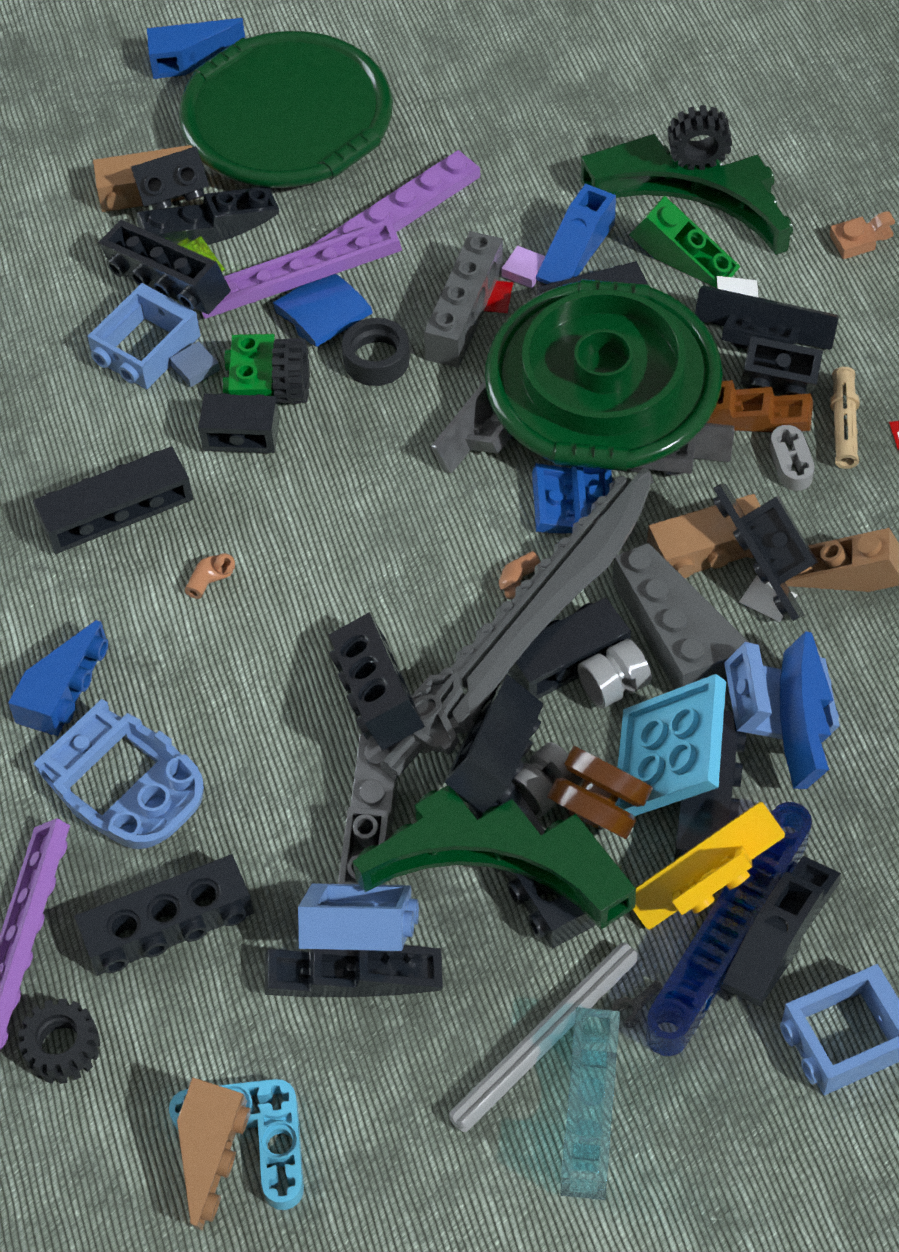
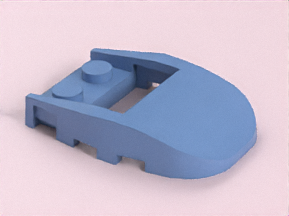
M103 699L96 703L33 763L38 773L77 818L117 843L132 849L149 848L169 838L196 812L203 798V778L198 767L186 754L181 755L172 745L171 738L160 730L156 733L143 726L140 719L129 713L120 717L109 711L108 702ZM125 737L144 754L154 760L156 764L101 815L71 792L70 787L121 738Z

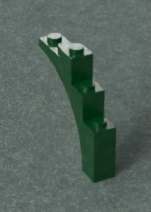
M651 134L581 157L580 181L583 186L585 184L591 185L616 195V198L641 195L670 196L705 204L743 222L765 241L775 255L788 251L790 236L793 234V226L789 217L782 214L777 206L775 196L771 193V187L774 185L773 172L769 166L764 165L758 154L723 166L721 161L716 159L717 165L712 168L708 163L705 164L704 170H699V165H695L694 170H689L687 164L681 167L678 165V161L674 162L668 147L661 144L656 134Z
M448 785L439 791L432 790L426 793L414 805L417 822L401 826L391 838L378 846L372 845L365 848L358 855L357 859L352 861L356 881L364 892L393 878L427 868L466 865L493 867L521 874L554 889L577 905L600 930L633 910L636 904V888L576 814L565 821H555L545 830L543 835H540L513 799L503 805L490 807L477 820L457 793Z

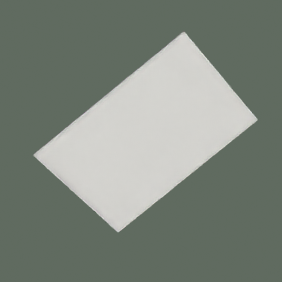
M717 276L718 289L758 297L757 280Z
M757 575L739 603L778 622L783 618L773 601V597L777 594L770 582L764 584ZM791 592L794 598H796L797 594Z

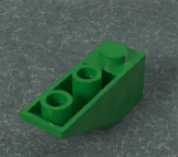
M666 196L644 216L629 234L654 259L715 288H718L717 276L732 278L741 267Z

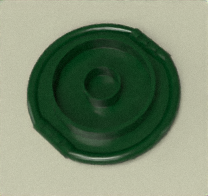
M278 31L246 39L241 38L196 68L181 97L179 121L186 143L192 147L196 146L201 161L217 173L229 179L254 186L272 188L298 187L327 179L333 180L380 146L392 117L393 98L389 82L379 65L356 46L339 38L315 32Z
M581 279V281L558 286L543 292L523 304L509 316L498 330L489 348L485 366V385L488 399L500 423L512 437L530 451L553 461L555 465L627 471V469L653 463L667 457L690 442L702 430L714 412L720 397L723 371L721 357L710 331L700 318L683 303L662 291L650 287L648 284Z

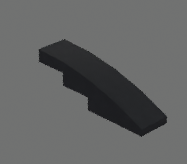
M404 945L402 951L311 949L310 952L268 949L265 954V995L372 997L441 991L443 988L441 948Z

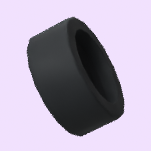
M369 318L352 325L344 334L342 341L343 364L347 374L355 381L371 386L389 384L402 377L409 367L410 360L409 339L406 331L398 323L386 318ZM373 342L387 343L397 349L394 355L381 361H366L355 354L359 348Z

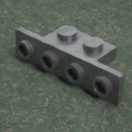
M485 380L432 444V451L446 473H453L470 450L499 453L511 437L493 411L488 399Z
M706 423L702 430L679 450L653 463L630 468L629 470L640 472V470L648 468L650 470L663 471L668 475L678 476L684 473L692 474L694 458L729 462L732 455L734 426Z

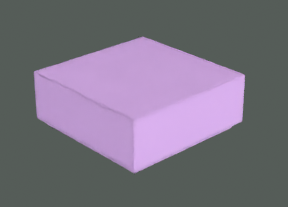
M517 246L502 267V277L533 288L538 281L536 280V275L545 256Z

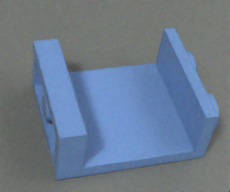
M745 642L724 662L736 731L783 739L780 722L781 669L763 666L759 645ZM820 657L833 701L824 708L832 734L840 726L839 715L835 706L826 659Z

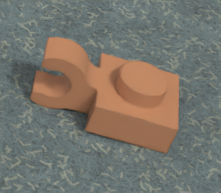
M889 211L876 215L867 224L863 217L830 226V237L844 260L873 251L876 248V241L887 240L893 237L894 233L890 225L895 224V220Z

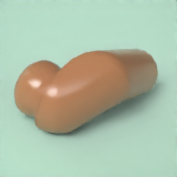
M534 551L508 563L503 568L498 585L500 590H504L507 599L511 600L515 597L516 587L521 584L520 580L534 572L535 566L540 563Z
M222 553L202 559L197 564L186 585L185 593L192 598L200 599L209 583L225 579L233 573L236 565L234 558L227 553Z

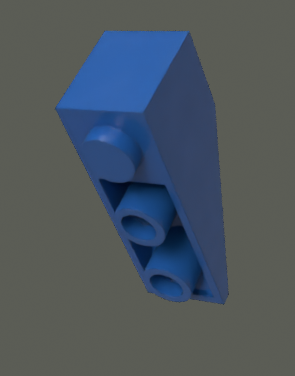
M243 18L147 28L148 50L153 79L185 76L239 39L245 38Z
M588 184L583 186L569 205L536 275V280L549 284L578 277L615 225L616 195Z
M95 620L25 671L8 702L16 724L59 736L64 724L70 723L75 713L77 699L81 692H85L89 688L92 671L98 660L104 659L108 650V639H106L101 621Z

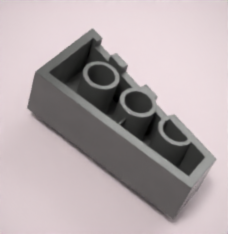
M649 543L616 555L613 564V584L674 690L717 674L727 682L724 662L743 643L750 642Z

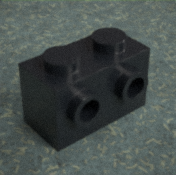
M196 146L131 166L145 208L152 207V210L172 207L171 200L184 196L186 202L201 198L205 194L204 190L210 188Z
M751 336L740 384L747 385L748 389L772 387L773 391L781 392L783 395L810 393L812 397L817 385L823 350Z
M204 394L198 427L203 451L275 453L280 421L277 397L261 394Z

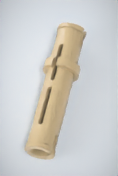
M839 367L832 372L833 396L830 399V407L834 411L835 464L839 468L850 469L859 464L856 410L860 406V400L855 392V370L850 367ZM844 395L846 396L847 408L845 409L843 408ZM844 426L848 427L847 440L844 439Z

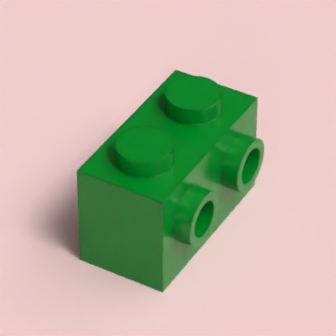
M275 334L232 335L231 349H225V369L229 371V377H223V393L231 395L261 394L274 396L272 349L274 348Z

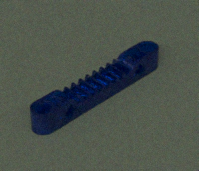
M785 802L778 805L771 814L781 828L791 827L797 832H785L783 839L752 859V868L747 870L750 876L743 883L731 890L727 886L724 888L652 1004L647 1016L646 1041L649 1047L657 1054L674 1056L682 1052L710 1008L717 991L720 990L733 959L763 905L786 871L791 873L804 853L810 835L812 818L809 811L801 804ZM669 1022L677 1026L678 1030L667 1033L662 1031L658 1025Z

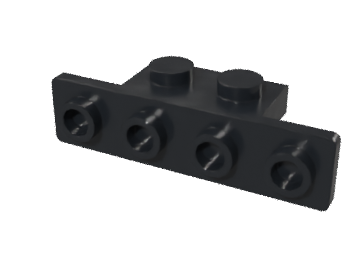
M704 285L699 289L695 314L702 322L724 326L721 340L728 341L737 348H748L751 336L794 345L800 343L830 350L834 344L839 321L837 314Z
M719 484L713 489L717 494L713 498L716 507L724 518L731 517L737 527L733 531L737 542L744 551L750 549L757 561L753 564V567L758 577L764 584L770 582L777 595L773 597V601L783 617L789 615L793 621L804 616L802 609L785 582L815 565L818 561L779 496L774 497L745 515L726 484Z

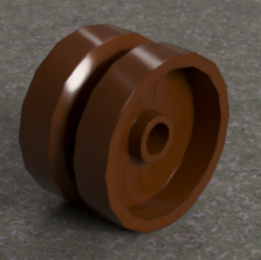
M573 746L564 765L569 772L581 777L584 781L580 787L565 778H556L547 798L569 809L568 813L572 816L576 814L581 821L599 830L605 828L627 840L636 820L633 814L616 806V803L620 798L636 807L644 806L653 787L602 759Z

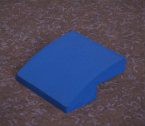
M337 274L301 285L273 302L276 313L293 323L298 336L316 347L373 313L367 301Z
M536 463L532 471L536 532L573 533V524L591 513V504L597 501L599 497L606 496L610 492L609 484L613 482L612 471L575 466L567 468Z

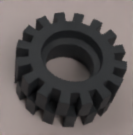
M700 105L699 111H695L694 106L688 108V114H685L683 111L679 112L678 119L673 117L670 121L671 126H668L667 129L670 152L674 162L678 161V165L681 167L687 164L689 170H694L695 165H699V170H704L705 164L709 163L711 168L716 166V159L721 162L726 159L725 154H730L732 146L729 122L725 118V114L722 111L718 113L715 107H711L707 111L706 105ZM701 135H708V136H709V137H707L706 139L699 140V141H691V140H690V139H692V138H694V137H696V136H701Z

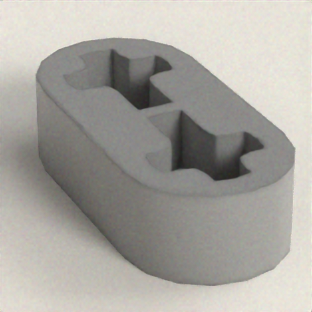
M782 425L777 427L772 432L769 448L779 479L783 486L790 490L801 491L807 489L813 481L815 467L805 437L801 430L795 426ZM781 441H787L789 445H793L792 451H788L786 443ZM795 464L797 471L803 473V475H797L795 471H791L792 465Z

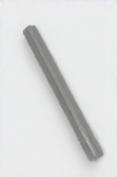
M620 943L450 1111L449 1119L452 1124L461 1132H467L637 963V952L627 943Z

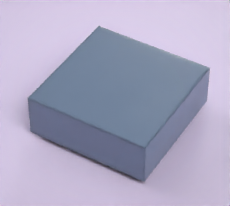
M199 341L169 358L171 367L190 387L220 371L219 362Z

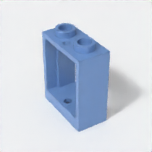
M141 283L87 337L91 349V357L100 367H108L120 374L127 382L136 383L148 389L171 366L169 358L191 346L201 335L196 312ZM146 319L170 333L140 361L117 348V346Z
M312 883L298 906L299 949L402 951L407 937H413L414 924H418L419 901L418 899H411V885H379L364 892L359 884Z
M878 964L786 1003L782 1022L780 1023L781 1032L789 1046H796L803 1058L801 1065L806 1078L811 1084L817 1083L823 1096L899 1062V998ZM861 994L888 1041L832 1065L806 1017Z

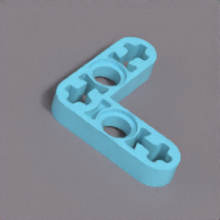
M279 1079L218 1085L243 1093L247 1099L245 1107L251 1108L246 1128L258 1127L261 1185L266 1201L270 1206L278 1210L293 1208L300 1202L304 1191L298 1102L294 1088L290 1083ZM188 1089L174 1095L169 1104V1114L177 1130V1119ZM275 1094H281L283 1100H285L282 1102L280 1110H273L270 1104ZM254 1095H257L259 1101L258 1108L260 1113L254 1114L251 1098ZM286 1134L293 1140L291 1148L286 1153L274 1154L267 1148L269 1140L274 1135ZM285 1166L287 1181L289 1185L295 1186L287 1188V1195L279 1196L277 1189L272 1187H276L279 1184L277 1167Z

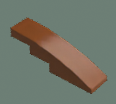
M733 380L722 381L720 397L707 423L734 426V431L773 432V430L782 425H791L801 431H810L813 401L810 393L774 396L772 387L736 390Z

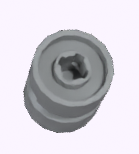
M625 639L609 647L606 650V656L598 653L578 664L577 671L584 690L591 701L601 709L622 699L623 691L632 694L649 685L652 680L651 671L643 653L630 639Z
M553 742L546 743L530 757V764L524 763L519 774L512 780L537 818H541L557 804L547 798L556 778H565L576 785L582 782L581 777L569 772L564 765L569 754Z

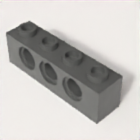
M469 231L425 328L426 360L456 368L460 367L502 271L503 238Z

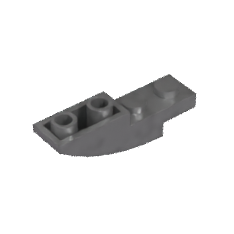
M360 734L351 806L348 807L338 884H359L356 881L352 861L357 859L358 855L365 848L372 845L378 846L391 837L398 784L397 779L391 778L387 771L382 770L380 764L399 742L382 751L374 737L367 740L363 734Z

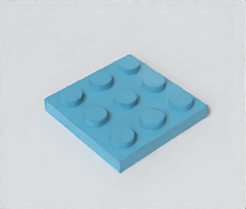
M714 674L623 709L617 768L652 786L653 790L644 806L636 807L620 798L616 806L633 814V816H637L719 787L726 681Z

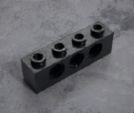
M370 612L329 634L334 650L329 652L330 657L340 672L338 677L349 694L346 697L358 717L356 722L367 740L374 737L383 751L425 727L387 639Z
M515 786L512 793L501 805L513 799L539 834L543 835L545 832L544 828ZM494 802L490 807H492V806H494V805H499V804L496 803V802ZM468 803L470 812L479 820L483 813ZM493 868L497 873L501 871L504 873L509 881L507 888L512 899L517 905L523 903L530 914L528 921L533 932L539 939L545 937L552 949L595 926L593 921L577 905L554 889L524 875ZM551 893L558 898L553 901H545L540 896Z
M231 854L77 914L74 917L98 976L103 973L119 972L128 963L144 957L152 958L159 956L169 947L181 942L197 941L203 938L207 932L224 925H237L244 921L247 916L254 914L248 889L234 856ZM204 899L214 900V902L208 906L197 905L200 901ZM166 914L175 915L174 918L170 921H158L162 916ZM125 930H135L127 938L118 937Z

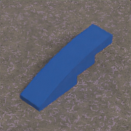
M806 631L784 651L780 676V722L784 752L793 789L809 788L829 770L821 743L831 735L824 708L833 701L813 634Z

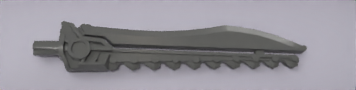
M648 468L640 470L632 481L625 476H619L610 483V492L606 496L599 497L597 501L591 504V513L573 524V533L569 537L562 538L554 545V554L550 558L543 559L535 566V575L530 580H524L516 587L515 597L511 601L504 602L502 606L496 609V618L493 622L484 624L476 631L474 643L464 646L462 650L456 653L455 664L451 668L443 669L437 675H430L413 693L412 698L425 727L401 740L381 762L380 767L382 770L387 771L391 778L397 779L419 753H427L429 751L444 752L447 755L453 753L459 742L456 734L460 732L465 734L470 731L474 725V717L532 641L565 606L608 568L632 532L642 512L650 485L654 483Z

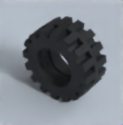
M301 338L275 339L273 343L274 348L272 349V378L274 396L277 397V403H306L309 397L308 389L310 388L307 342Z
M59 999L57 1005H54L52 1000L45 1001V1008L40 1009L37 1005L31 1010L34 1016L32 1018L25 1016L22 1021L24 1029H19L18 1033L20 1040L18 1044L21 1054L33 1074L38 1078L43 1076L45 1082L53 1084L54 1079H58L59 1083L63 1084L67 1083V1077L73 1076L74 1080L81 1078L80 1071L84 1069L88 1072L93 1067L91 1060H97L99 1056L97 1047H100V1037L96 1024L86 1008L82 1009L81 1005L75 1001L71 1005H69L67 999ZM69 1028L77 1033L75 1044L61 1054L52 1055L42 1050L44 1039L57 1029Z

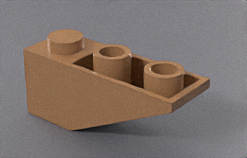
M890 528L809 545L818 563L785 582L787 586L863 592L899 586V542Z
M192 1077L177 1119L190 1223L196 1229L203 1230L205 1221L212 1222L217 1213L221 1196L215 1193L221 1176L228 1178L232 1170L236 1152L230 1149L236 1133H244L251 1108L245 1107L247 1099L243 1093Z

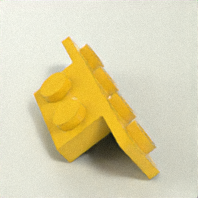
M758 802L635 887L636 904L633 911L647 929H652L677 911L681 915L689 910H692L694 914L699 913L714 902L715 898L712 894L724 886L731 890L748 879L750 874L747 870L752 868V859L785 837L784 830L763 802Z

